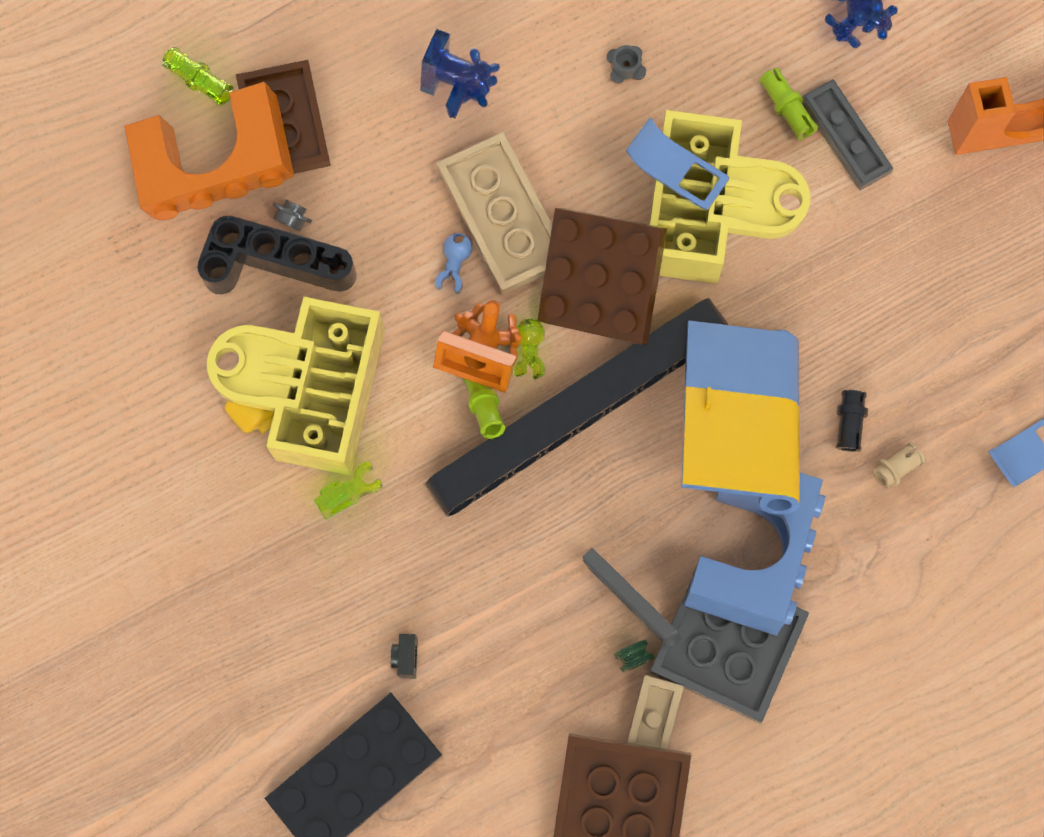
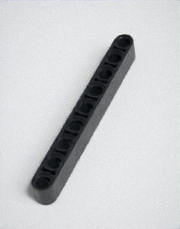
M706 298L650 333L648 344L640 345L635 343L507 426L499 437L487 439L430 477L425 485L447 517L452 516L468 507L686 364L688 320L729 325L711 299Z

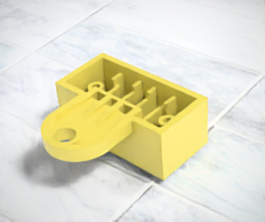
M666 110L662 132L681 147L728 175L729 180L710 208L703 210L655 179L649 225L667 228L659 276L717 284L724 265L728 233L775 239L791 234L804 221L810 206V190L806 180L799 171L786 163L738 156L742 120ZM693 164L679 186L700 200H705L719 181V178L699 165ZM786 194L794 195L798 198L800 207L796 210H787L781 206L779 198Z
M303 297L294 333L254 325H242L231 328L221 334L211 346L207 357L209 379L218 393L230 402L274 411L266 447L275 461L351 476L385 334L381 313L379 311ZM227 352L236 353L239 355V362L235 368L226 371L218 367L219 358Z

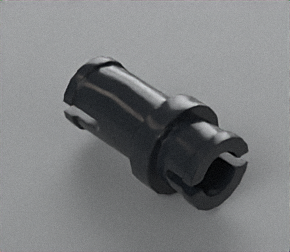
M843 390L841 392L842 402L841 405L837 406L836 412L840 416L836 449L860 452L862 450L863 420L868 417V408L865 407L867 393L858 390Z

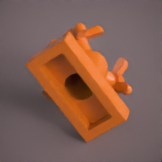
M490 300L485 305L477 303L472 311L463 314L457 313L455 320L457 321L458 328L452 334L442 331L437 341L433 368L506 393L511 383L515 361L518 358L517 348L522 340L520 330L516 327V316L508 314V329L497 330L496 325L500 304L496 300ZM483 312L482 321L479 323L478 316ZM468 332L471 335L470 338H463L464 333ZM508 345L509 353L497 350L498 346Z

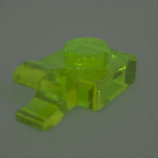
M364 462L357 466L351 482L347 480L341 484L340 481H335L319 491L321 496L315 498L314 501L325 520L360 501L359 498L367 494L376 493L383 487L380 479L370 484L363 482L364 474L373 469L370 462Z

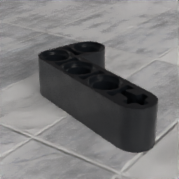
M223 216L214 221L197 266L198 273L209 291L221 295L229 293L235 288L244 265L338 292L351 288L357 277L352 257L343 248L234 216ZM230 233L239 234L237 240L233 243L226 244L222 242L224 237ZM272 243L275 245L270 253H258L259 248L263 244ZM300 254L311 255V258L305 264L297 265L293 263L295 257ZM340 265H343V266H344V269H338V268H339ZM215 268H226L224 275L221 277L210 278V273ZM331 270H338L336 274L331 272Z

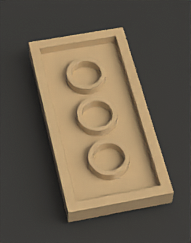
M504 132L437 162V170L501 294L504 295L544 276L552 223Z

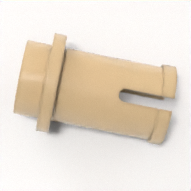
M909 442L903 449L887 460L880 459L877 462V467L873 469V474L883 487H896L900 484L902 477L925 463L924 454L920 449L913 453L917 445Z

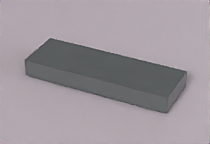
M834 79L802 96V105L814 123L818 125V129L859 190L892 173L894 168Z
M593 548L582 557V561L588 569L668 648H672L681 639L677 630Z

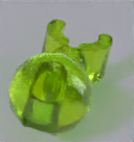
M533 318L524 319L517 325L522 336L520 342L522 346V360L517 362L514 371L516 377H521L527 373L528 364L533 370L532 378L536 380L545 374V366L542 360L538 358V346L544 340L545 330L540 321Z

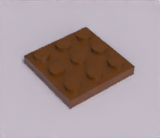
M555 208L537 322L640 345L648 344L667 228L565 208Z
M569 733L553 837H680L691 753Z

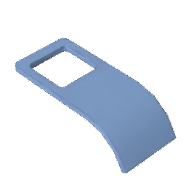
M652 118L647 120L626 150L632 161L640 169L703 210L710 208L729 180L728 175L668 138L656 126ZM693 164L699 165L719 178V181L705 200H700L679 186Z
M1044 418L1000 446L988 451L1012 487L1021 484L1044 469V443L1036 433L1037 429L1044 426Z

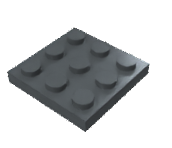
M689 583L671 623L681 636V639L672 648H668L662 643L650 673L672 683L682 685L685 689L761 724L809 612L796 607L791 624H784L776 636L684 606L690 587Z

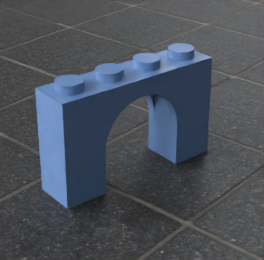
M800 473V507L789 514H771L763 511L759 507V497L718 492L715 501L753 512L770 522L780 537L782 556L777 563L762 570H744L700 556L692 576L684 606L776 636L784 624L790 625L797 607V602L791 600L794 587L801 588L807 566L801 564L803 552L810 553L816 536V530L810 529L813 517H820L826 496L819 494L823 480Z

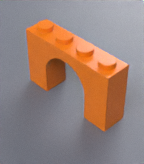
M1007 77L969 83L947 121L955 154L960 155L1044 141V98L1028 103L1014 104Z
M265 82L229 92L237 130L236 144L229 158L220 167L208 173L190 174L184 172L180 162L174 128L160 115L124 126L139 205L143 211L155 220H169L175 218L179 212L189 209H205L212 206L215 201L225 198H241L246 196L248 191L261 187H277L283 183V180L294 177L278 98Z

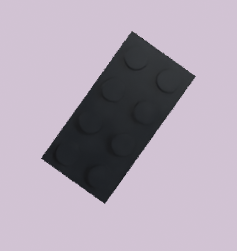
M389 693L264 799L294 837H348L443 755L396 697Z

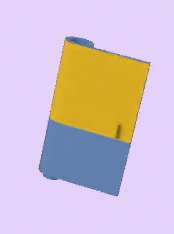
M688 320L681 488L759 497V507L771 514H789L800 507L799 340L796 336L786 330L772 331Z

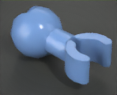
M454 233L449 235L443 243V253L447 258L445 271L437 276L435 286L438 290H441L444 280L448 279L450 274L453 273L452 276L456 281L454 290L456 294H460L463 288V283L459 276L462 262L467 260L472 253V243L466 235ZM462 236L464 240L461 243H455V238Z

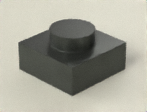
M399 634V644H392L391 668H397L399 678L416 679L418 638L415 634Z

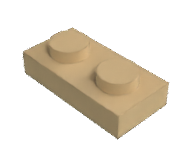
M644 675L627 743L668 749L684 686Z

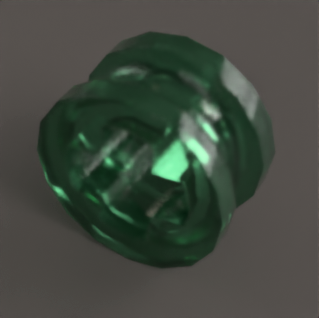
M647 640L639 641L614 654L615 659L622 661V667L620 668L622 673L644 665L655 658L653 653L650 654L646 651Z

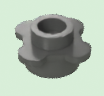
M624 45L607 53L606 59L612 67L610 78L613 82L622 83L625 79L634 78L641 80L645 77L646 68L641 63L642 50L638 46ZM628 62L630 66L624 67L623 63Z
M287 199L283 206L275 202L272 205L278 208L273 218L296 230L301 231L305 221L312 222L311 219L304 216L306 208Z

